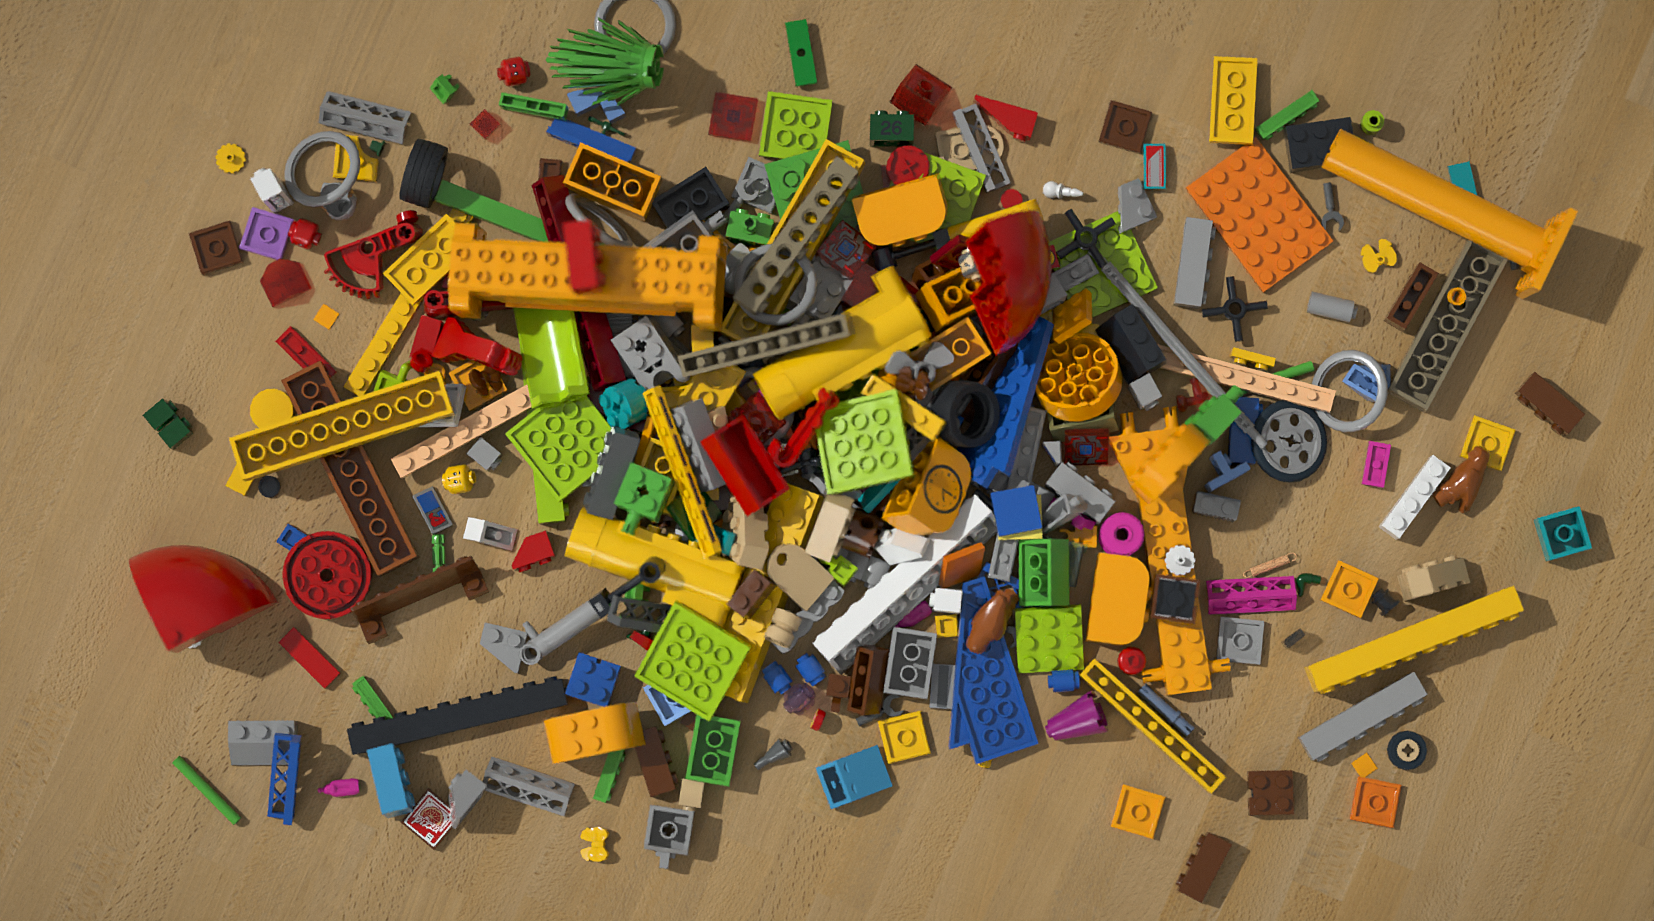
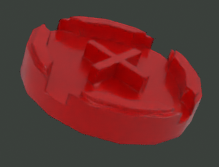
M904 145L890 154L887 160L886 171L890 180L897 185L919 179L922 174V178L927 177L930 163L927 155L921 149L915 146Z

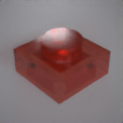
M484 109L470 123V126L486 140L500 126V123Z

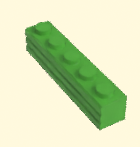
M1311 90L1257 126L1255 131L1262 141L1264 139L1269 140L1273 137L1274 132H1281L1286 124L1291 125L1296 121L1295 118L1298 116L1301 118L1307 114V110L1315 109L1318 106L1319 99Z
M503 92L499 101L500 108L504 110L566 121L569 111L567 104Z
M365 676L352 683V689L356 694H360L362 697L360 698L361 702L364 705L367 704L370 708L368 711L372 716L375 715L376 718L385 716L386 720L393 718L367 682Z
M625 749L608 753L593 799L604 803L610 801L612 793H610L611 788L615 787L617 782L615 777L619 775L621 767H619L620 762H624L626 756L624 754Z

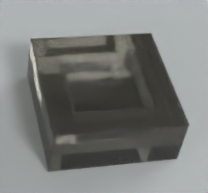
M1299 628L1281 643L1286 649H1289L1303 638L1305 634Z

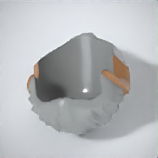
M324 182L320 196L327 195L336 190L342 182ZM351 188L343 198L332 204L321 206V208L332 219L346 220L354 215L357 197Z

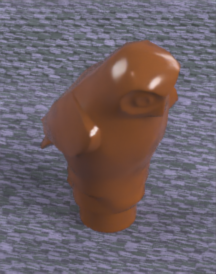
M1475 446L1468 453L1469 457L1458 465L1451 476L1432 493L1433 498L1441 508L1446 504L1451 505L1460 500L1459 512L1463 514L1464 511H1470L1483 482L1490 458L1486 448Z
M1011 589L998 590L994 597L976 612L971 621L972 629L966 641V647L970 652L982 654L991 641H999L1003 637L1012 611L1016 608V603L1019 601V597Z

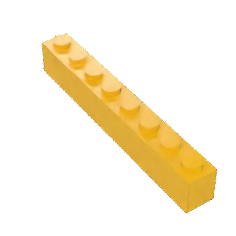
M1093 659L1079 674V677L1209 794H1212L1226 778L1096 659Z

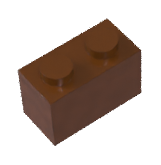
M753 569L728 601L727 605L743 618L750 620L777 585L762 572Z

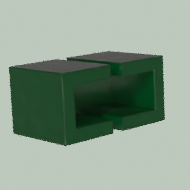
M162 398L145 412L143 417L154 430L159 432L158 435L167 446L174 450L194 434L190 430L193 426L185 417L181 419L176 412L179 409L171 400L167 402Z

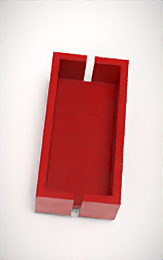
M744 414L700 441L746 516H749L790 490Z

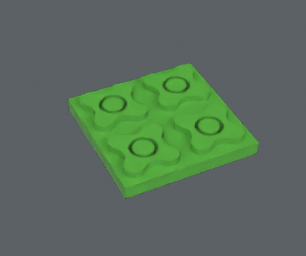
M848 140L836 143V145L851 152ZM821 148L764 164L780 220ZM860 180L855 188L850 191L825 238L831 236L835 229L836 231L838 230V233L844 232L841 230L843 223L852 230L856 228L858 221L852 199L856 195L863 194Z

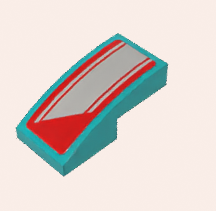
M1143 143V188L1166 189L1165 143Z

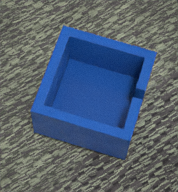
M579 652L565 694L603 707L609 706L622 666L601 660L599 664L598 658Z

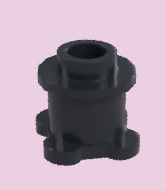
M1381 588L1372 595L1374 600L1371 603H1375L1382 611L1380 612L1381 616L1387 614L1400 603L1399 600H1394L1389 594V589L1384 591Z

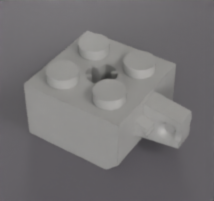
M650 805L644 849L656 850L655 856H660L659 868L668 869L670 858L675 859L676 854L688 855L695 811ZM668 824H672V828L675 827V833H671L670 836H666L667 832H663V828L668 827Z

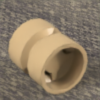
M776 608L771 619L773 625L768 626L764 638L778 646L790 648L794 639L792 633L797 632L802 619L786 610Z

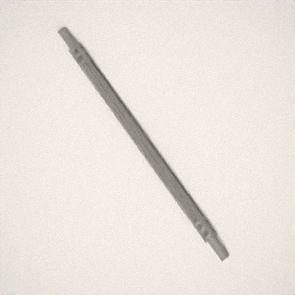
M1105 259L1107 264L1101 267V271L1127 300L1134 305L1141 316L1208 392L1216 397L1223 393L1226 394L1127 282L1118 269L1113 266L1112 262H1108ZM1241 411L1242 413L1234 422L1238 424L1245 434L1248 433L1262 449L1268 443L1254 428L1253 422Z

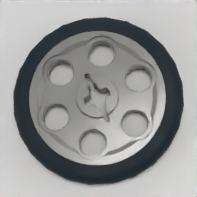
M1283 400L1269 405L1260 413L1255 421L1254 428L1266 442L1270 440L1274 443V450L1270 453L1265 447L1261 449L1251 438L1252 452L1261 469L1270 477L1288 483L1302 481L1316 472L1323 462L1327 449L1326 430L1317 413L1309 407ZM1292 414L1298 416L1299 423L1297 426H1293L1290 423ZM1273 419L1277 420L1280 425L1276 432L1270 427ZM1306 430H1310L1313 434L1311 442H1307L1304 438ZM1283 438H1290L1291 441L1298 444L1289 445ZM1301 451H1305L1308 454V460L1305 463H1302L1299 459ZM1282 456L1287 457L1289 461L1287 468H1282L1280 465V458Z

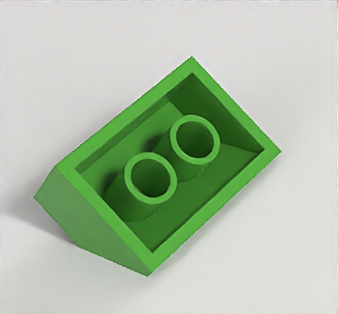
M1069 539L1019 540V606H1069Z

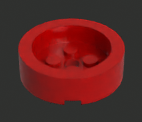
M321 531L305 536L291 548L284 562L282 578L288 598L300 611L319 619H333L351 613L350 608L354 607L357 602L365 600L372 584V566L364 548L355 539L340 532ZM324 569H330L333 572V578L330 581H324L321 578V572Z

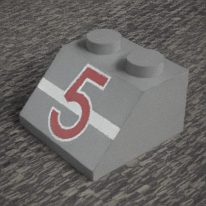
M465 770L463 774L458 773L449 786L451 790L448 796L452 827L455 830L481 799L487 787L486 784L468 770Z

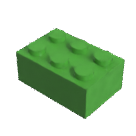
M696 715L685 779L730 786L741 721L716 716L707 721L701 716Z

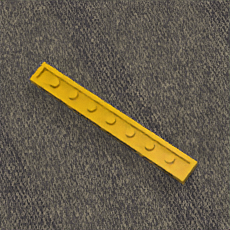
M660 385L643 392L703 558H707L722 551L720 541L713 529L712 520L707 513L704 498L697 486V479L692 472L689 458L682 445L681 436L674 424L673 415L666 402V395Z

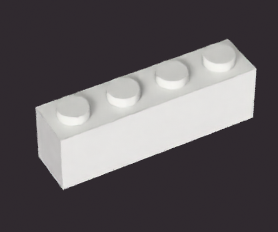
M262 168L254 173V177L250 178L263 203L274 213L294 204L283 182L270 168L267 170Z
M1434 455L1430 456L1379 525V528L1395 540L1399 539L1450 470V467Z

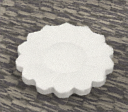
M1176 545L1174 548H1170L1169 552L1166 553V568L1171 573H1175V575L1189 573L1191 568H1194V553L1184 545Z

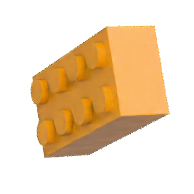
M968 316L930 340L926 345L917 348L908 356L912 361H923L933 342H941L953 354L954 360L951 364L935 369V377L929 383L932 392L992 354V351Z

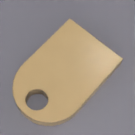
M986 125L991 139H995L999 143L997 152L1001 158L1004 148L1002 137L997 130ZM960 128L935 132L939 158L972 170L977 169L970 157L968 146L960 134ZM975 129L973 134L974 140L977 144L983 146L986 137L983 132ZM983 150L981 156L984 163L992 166L994 161L993 152Z
M786 543L779 545L770 553L767 560V573L770 579L804 611H807L834 580V577L811 555L805 553L802 547L795 544ZM780 553H784L786 560L783 564L779 565L777 563V556Z

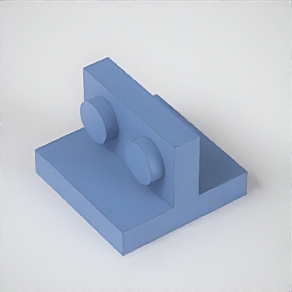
M1221 451L1209 458L1219 477L1204 486L1207 492L1210 493L1247 473L1250 467L1245 462L1231 470L1230 465L1232 463L1226 453L1222 455Z

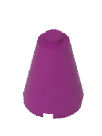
M1094 691L1087 692L1047 720L1048 725L1045 726L1049 738L1053 737L1056 741L1102 734L1109 731L1105 727L1108 726L1103 708L1100 703H1095L1093 699L1097 697Z

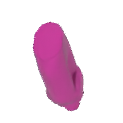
M924 600L894 627H912L930 616L932 610Z
M355 778L334 780L323 788H318V793L323 792L333 797L356 795L360 793L359 780Z

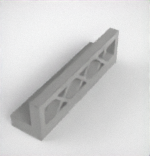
M327 91L320 106L319 124L403 144L411 112ZM329 100L338 101L340 104L334 105L328 102ZM352 106H358V107H360L361 109L354 110V109H351L350 107H352ZM373 111H378V112H381L382 114H380V115H374V114H372L371 112H373ZM398 116L404 119L403 121L394 120L392 117Z
M977 104L954 111L952 116L957 127L960 128L963 141L968 146L973 164L977 167L976 171L986 174L983 183L986 194L1010 184L1011 182ZM974 110L977 116L974 126L968 124L964 117L965 113ZM978 121H979V123H980L982 129L976 127L977 124H978ZM975 129L983 132L986 137L983 146L977 144L974 140L973 134ZM987 142H988L990 148L985 147V145H986ZM983 150L993 152L994 161L992 166L984 163L981 156ZM996 161L999 168L994 167ZM992 169L1002 174L1003 182L994 185L990 176Z
M491 757L483 778V783L487 785L485 791L561 816H565L575 785L574 783L495 757ZM489 778L496 780L500 785L488 784ZM509 787H517L521 792H513ZM530 794H539L542 799H534ZM551 801L563 802L562 808L553 805Z

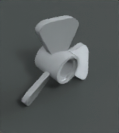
M933 342L923 361H912L903 351H896L890 357L885 370L890 374H900L899 370L904 366H910L912 369V379L916 380L922 367L923 371L928 374L930 382H932L935 377V369L951 364L954 356L941 342ZM930 387L927 396L923 400L916 398L915 402L925 407L933 398Z

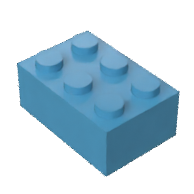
M393 743L367 750L382 815L386 818H392L413 812L412 806H416L413 793H410L407 787L411 783L408 772H405L402 766L405 763L403 751H400V748H397Z

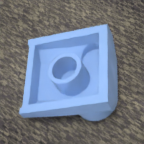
M649 685L643 687L664 726L691 711Z

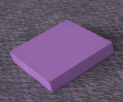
M252 207L239 248L282 261L289 240L288 232L294 219Z

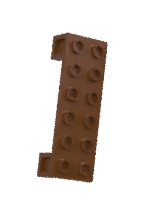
M464 556L457 559L451 565L438 567L436 571L430 574L419 575L414 581L401 583L391 591L380 592L375 595V598L368 601H359L350 610L359 622L367 643L371 644L389 636L382 617L459 583H462L469 601L489 593L481 570L473 557Z

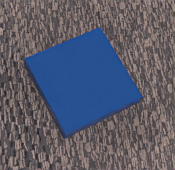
M1034 485L990 493L999 537L1042 529Z

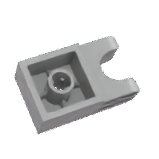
M653 315L645 316L611 339L639 384L646 391L659 386L658 377L662 371L670 372L679 382H686L690 379V376H682L676 350ZM641 342H646L645 350L641 349Z

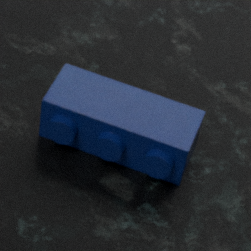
M1240 397L1235 403L1253 424H1255L1256 419L1263 411V404H1259V398ZM1233 421L1229 427L1228 457L1232 464L1247 462L1248 465H1254L1256 460L1252 452L1251 437L1248 433L1245 434L1238 424Z

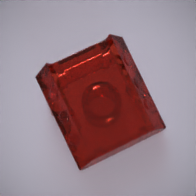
M759 391L751 395L742 406L732 410L728 417V423L744 414L762 445L787 423L784 418L781 420L777 419L766 399Z

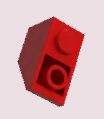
M545 530L524 538L511 565L514 571L518 570L521 573L532 569V564L539 562L541 566L552 562L551 558L555 557V553L548 532Z

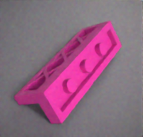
M1294 576L1206 581L1208 615L1296 610L1297 593ZM1280 584H1290V589H1281L1278 586ZM1264 585L1268 588L1266 590H1259L1256 587ZM1242 586L1246 590L1238 592L1234 588ZM1212 588H1222L1224 591L1212 593Z

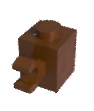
M928 260L916 266L912 280L920 290L926 283L951 271L949 268L933 264L931 260Z
M829 673L826 696H832L830 712L839 713L841 698L848 699L851 676Z

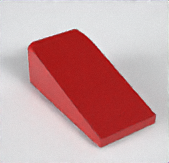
M421 315L410 358L416 351H424L430 356L432 355L444 324L442 321Z

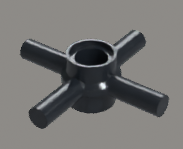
M1073 209L1065 212L1076 233L1073 242L1056 252L1058 257L1062 259L1080 248L1082 250H1089L1099 268L1106 265L1107 262L1096 247L1098 235L1116 225L1113 218L1111 217L1095 228L1082 225ZM1088 233L1091 235L1092 241L1085 244L1080 240V235Z
M1230 276L1226 277L1229 299L1222 307L1202 309V317L1224 315L1232 321L1235 342H1242L1241 319L1245 316L1246 312L1266 310L1268 305L1267 301L1244 303L1243 300L1237 298L1235 277ZM1237 304L1240 307V313L1237 315L1230 313L1229 305Z
M815 447L804 449L794 464L788 467H778L781 475L801 469L803 475L817 472L822 467L820 452L817 453Z

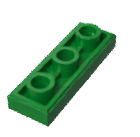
M807 20L785 22L796 87L817 84ZM798 51H804L805 55L799 57L797 55Z

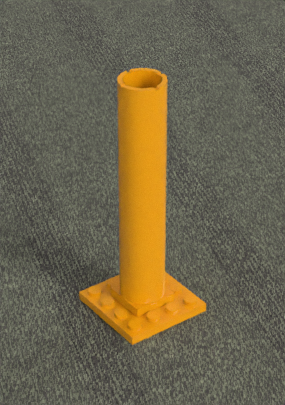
M1340 129L1329 148L1330 153L1326 154L1322 164L1323 169L1521 265V270L1526 272L1523 278H1519L1515 289H1517L1515 296L1521 299L1541 290L1578 211L1568 208L1565 211H1561L1560 214L1557 213L1555 217L1553 216L1551 219H1548L1544 228L1343 129Z

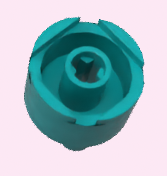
M627 379L608 387L599 396V403L603 407L607 423L610 427L615 426L625 429L646 420L647 416H649L647 414L648 407L643 395L646 389L642 385L638 386L634 383L636 380Z

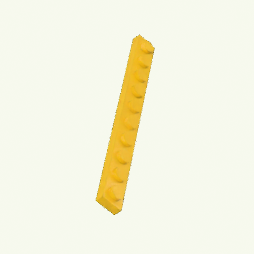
M452 209L448 215L455 223H471L474 218L456 209ZM400 293L343 386L345 389L357 396L367 393L424 300V296L413 306Z

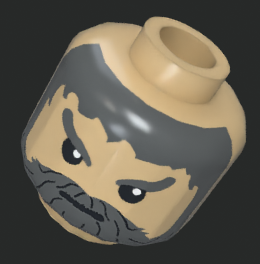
M969 249L962 251L958 261L963 277L971 278L972 281L982 280Z

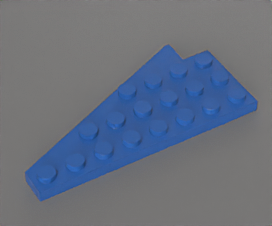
M1040 316L1032 329L1018 343V347L1008 360L1005 369L996 380L992 389L1000 406V420L994 435L981 446L970 448L958 446L956 449L968 460L971 469V479L985 488L989 487L998 470L1010 476L1054 327L1053 323Z
M985 576L962 584L948 745L949 749L969 744L975 764L1039 744L1004 635L999 641H991L982 654L970 652L966 647V641L972 629L971 621L973 617L992 598Z

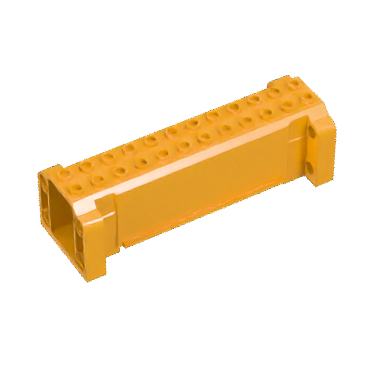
M472 223L455 224L451 242L448 282L449 309L461 318L481 319L482 301H500L506 303L505 307L675 317L676 312H694V324L700 330L722 332L728 244L720 236L700 235L697 252L677 251L676 249L599 245V249L603 251L604 264H601L602 273L605 272L607 286H603L604 292L577 296L570 290L565 243L497 239L486 241L487 232L479 225Z

